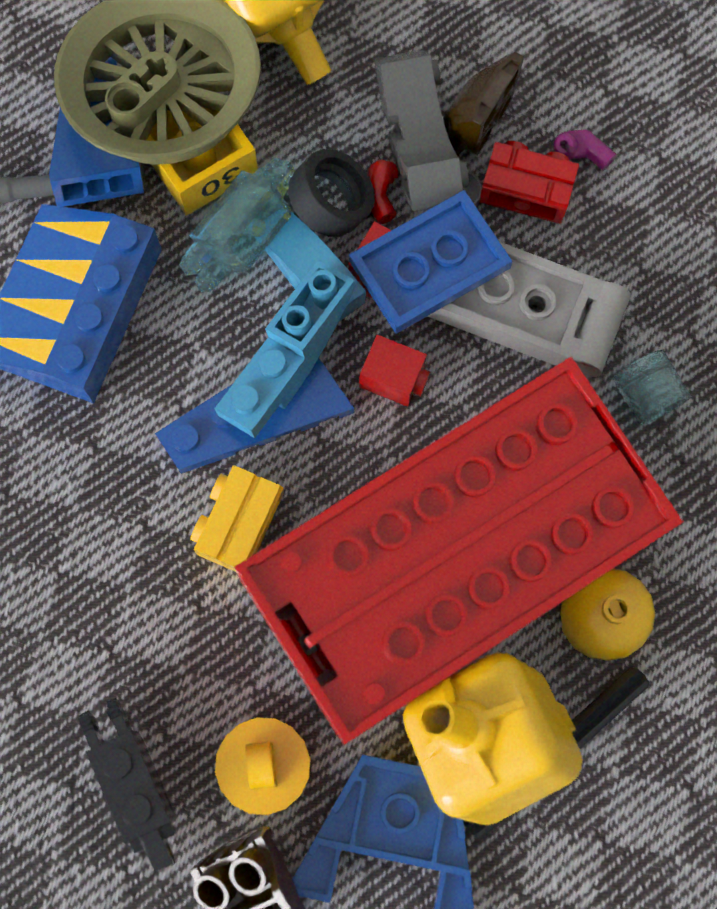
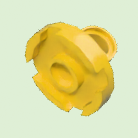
M257 717L238 724L225 736L217 751L215 774L220 791L233 806L249 814L270 815L287 809L301 796L309 780L311 759L305 741L293 727L278 719Z

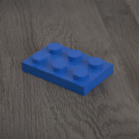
M465 190L349 254L350 264L395 334L509 270L513 262Z

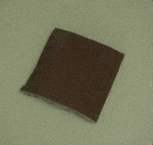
M513 52L492 63L472 76L457 95L443 117V121L451 145L458 157L464 150L478 155L485 146L493 129L491 121L494 120L498 123L512 100L514 91L511 89L519 79L524 56Z
M260 826L225 843L200 860L190 870L195 881L193 894L203 909H306L299 898L292 876L271 837L272 829L270 827Z

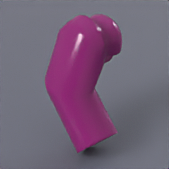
M586 129L562 132L555 138L553 144L555 152L562 153L569 159L588 158L602 171L607 169L617 156L613 150Z

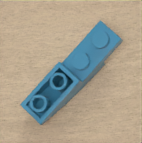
M317 259L265 328L268 338L214 408L217 415L255 438L278 406L285 409L312 370L333 334L356 286L355 279Z

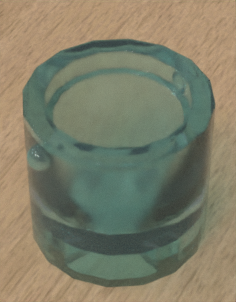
M664 349L639 358L613 377L614 382L639 425L648 424L665 416L692 397Z

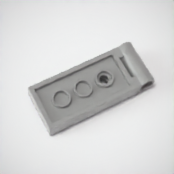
M500 242L513 261L511 268L427 316L555 366L572 356L584 375L598 377L603 372L631 293L619 284L600 280ZM536 305L540 307L542 311L534 312L529 308V306Z

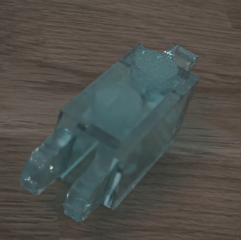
M273 157L263 168H259L253 174L241 171L189 235L194 243L185 252L186 255L182 256L183 258L180 260L181 263L179 265L187 276L197 274L194 283L202 293L215 290V287H218V284L223 281L230 271L239 274L249 270L291 218V208L284 200V195L289 189V180L295 172L294 167L289 161Z

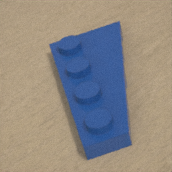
M318 358L287 407L283 409L278 406L255 438L219 417L214 409L232 385L162 428L155 435L182 474L236 455V452L258 444L262 446L276 441V438L298 430L302 432L319 426V423L338 416L339 418L354 413L355 408L320 358Z

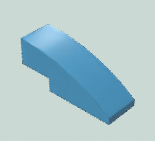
M285 209L253 231L255 239L294 289H296L317 259L355 279L356 286L339 321L365 304L366 290L332 250L289 209Z

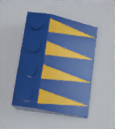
M42 204L0 292V369L94 403L162 251L155 228L111 213L68 207L57 208L54 205Z

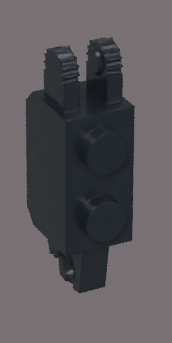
M116 697L107 701L106 706L108 716L118 733L117 737L104 742L98 722L89 710L80 714L78 719L90 747L86 754L123 843H130L134 853L145 850L150 864L156 873L176 863L175 856L167 839L176 834L173 825L176 817L144 740L138 731L132 730L125 711Z

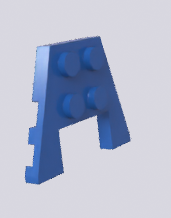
M362 754L293 877L298 895L330 903L340 852L343 850L440 871L434 909H474L463 820L450 817L440 809L432 796L420 766Z

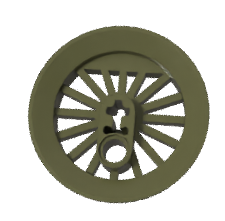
M104 0L84 14L64 39L55 63L54 86L57 100L64 116L74 130L86 141L107 153L145 164H171L186 161L207 152L222 141L239 123L255 98L259 86L261 62L257 42L250 27L223 0ZM155 35L156 51L150 52L143 37ZM166 35L174 40L169 54L166 53ZM133 42L141 58L138 60L122 47ZM111 57L123 67L105 62ZM98 78L109 82L94 83V80ZM231 91L230 96L217 93ZM104 101L91 107V102ZM202 107L220 112L214 117ZM168 110L181 131L182 137L168 140ZM182 111L202 127L192 132ZM112 119V122L108 126L103 124V122ZM157 123V141H146L152 127Z

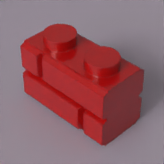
M495 141L480 194V203L561 224L569 204L579 164L571 162L566 155L559 152L541 154L529 151L525 144L518 141H507L504 144Z

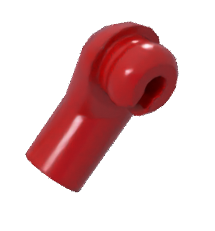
M380 159L369 166L367 175L371 179L375 192L374 207L371 212L378 224L382 225L390 222L397 215L386 192L389 184H393L394 179L398 178V168L394 162Z

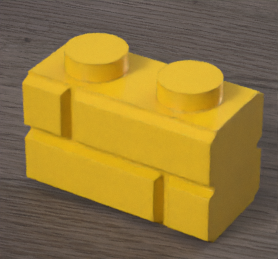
M232 466L228 476L221 473L210 495V498L216 501L210 516L201 515L190 538V540L197 542L194 548L195 553L200 557L235 571V566L257 553L283 497L284 488L279 484L263 477H258L237 466Z

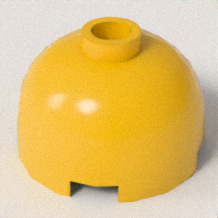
M613 568L561 602L562 631L571 645L588 658L605 661L626 658L644 645L653 630L655 609L652 596L642 581L627 571Z

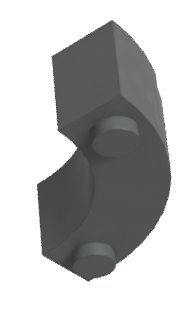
M424 50L374 58L382 111L386 115L388 124H394L395 128L394 133H389V144L393 160L397 168L399 167L401 175H407V180L401 181L406 200L412 211L434 207L463 191V187H468L469 185L466 163L464 160L459 161L443 121L436 86L441 84L437 60H432L431 55Z

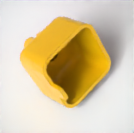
M223 0L246 21L257 43L283 45L306 85L317 81L332 71L311 28L324 0Z
M497 652L482 657L409 702L404 710V727L432 796L440 809L450 817L482 825L497 823L569 785L577 778L581 771L582 756L572 732L576 731V728L565 706L556 701L547 680L540 671L508 653Z

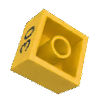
M202 107L214 117L220 112ZM168 110V140L182 137L181 131ZM182 111L192 132L202 127ZM157 123L152 127L146 141H157ZM238 124L216 146L197 157L178 163L151 164L186 216L258 174L255 148Z

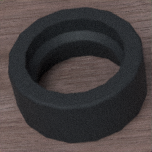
M320 149L312 153L295 170L289 180L288 194L294 211L301 221L313 231L327 237H342L352 232L369 216L374 207L375 192L370 177L363 167L351 156L336 149ZM315 176H321L330 180L340 189L345 196L348 211L334 207L323 197L317 187Z

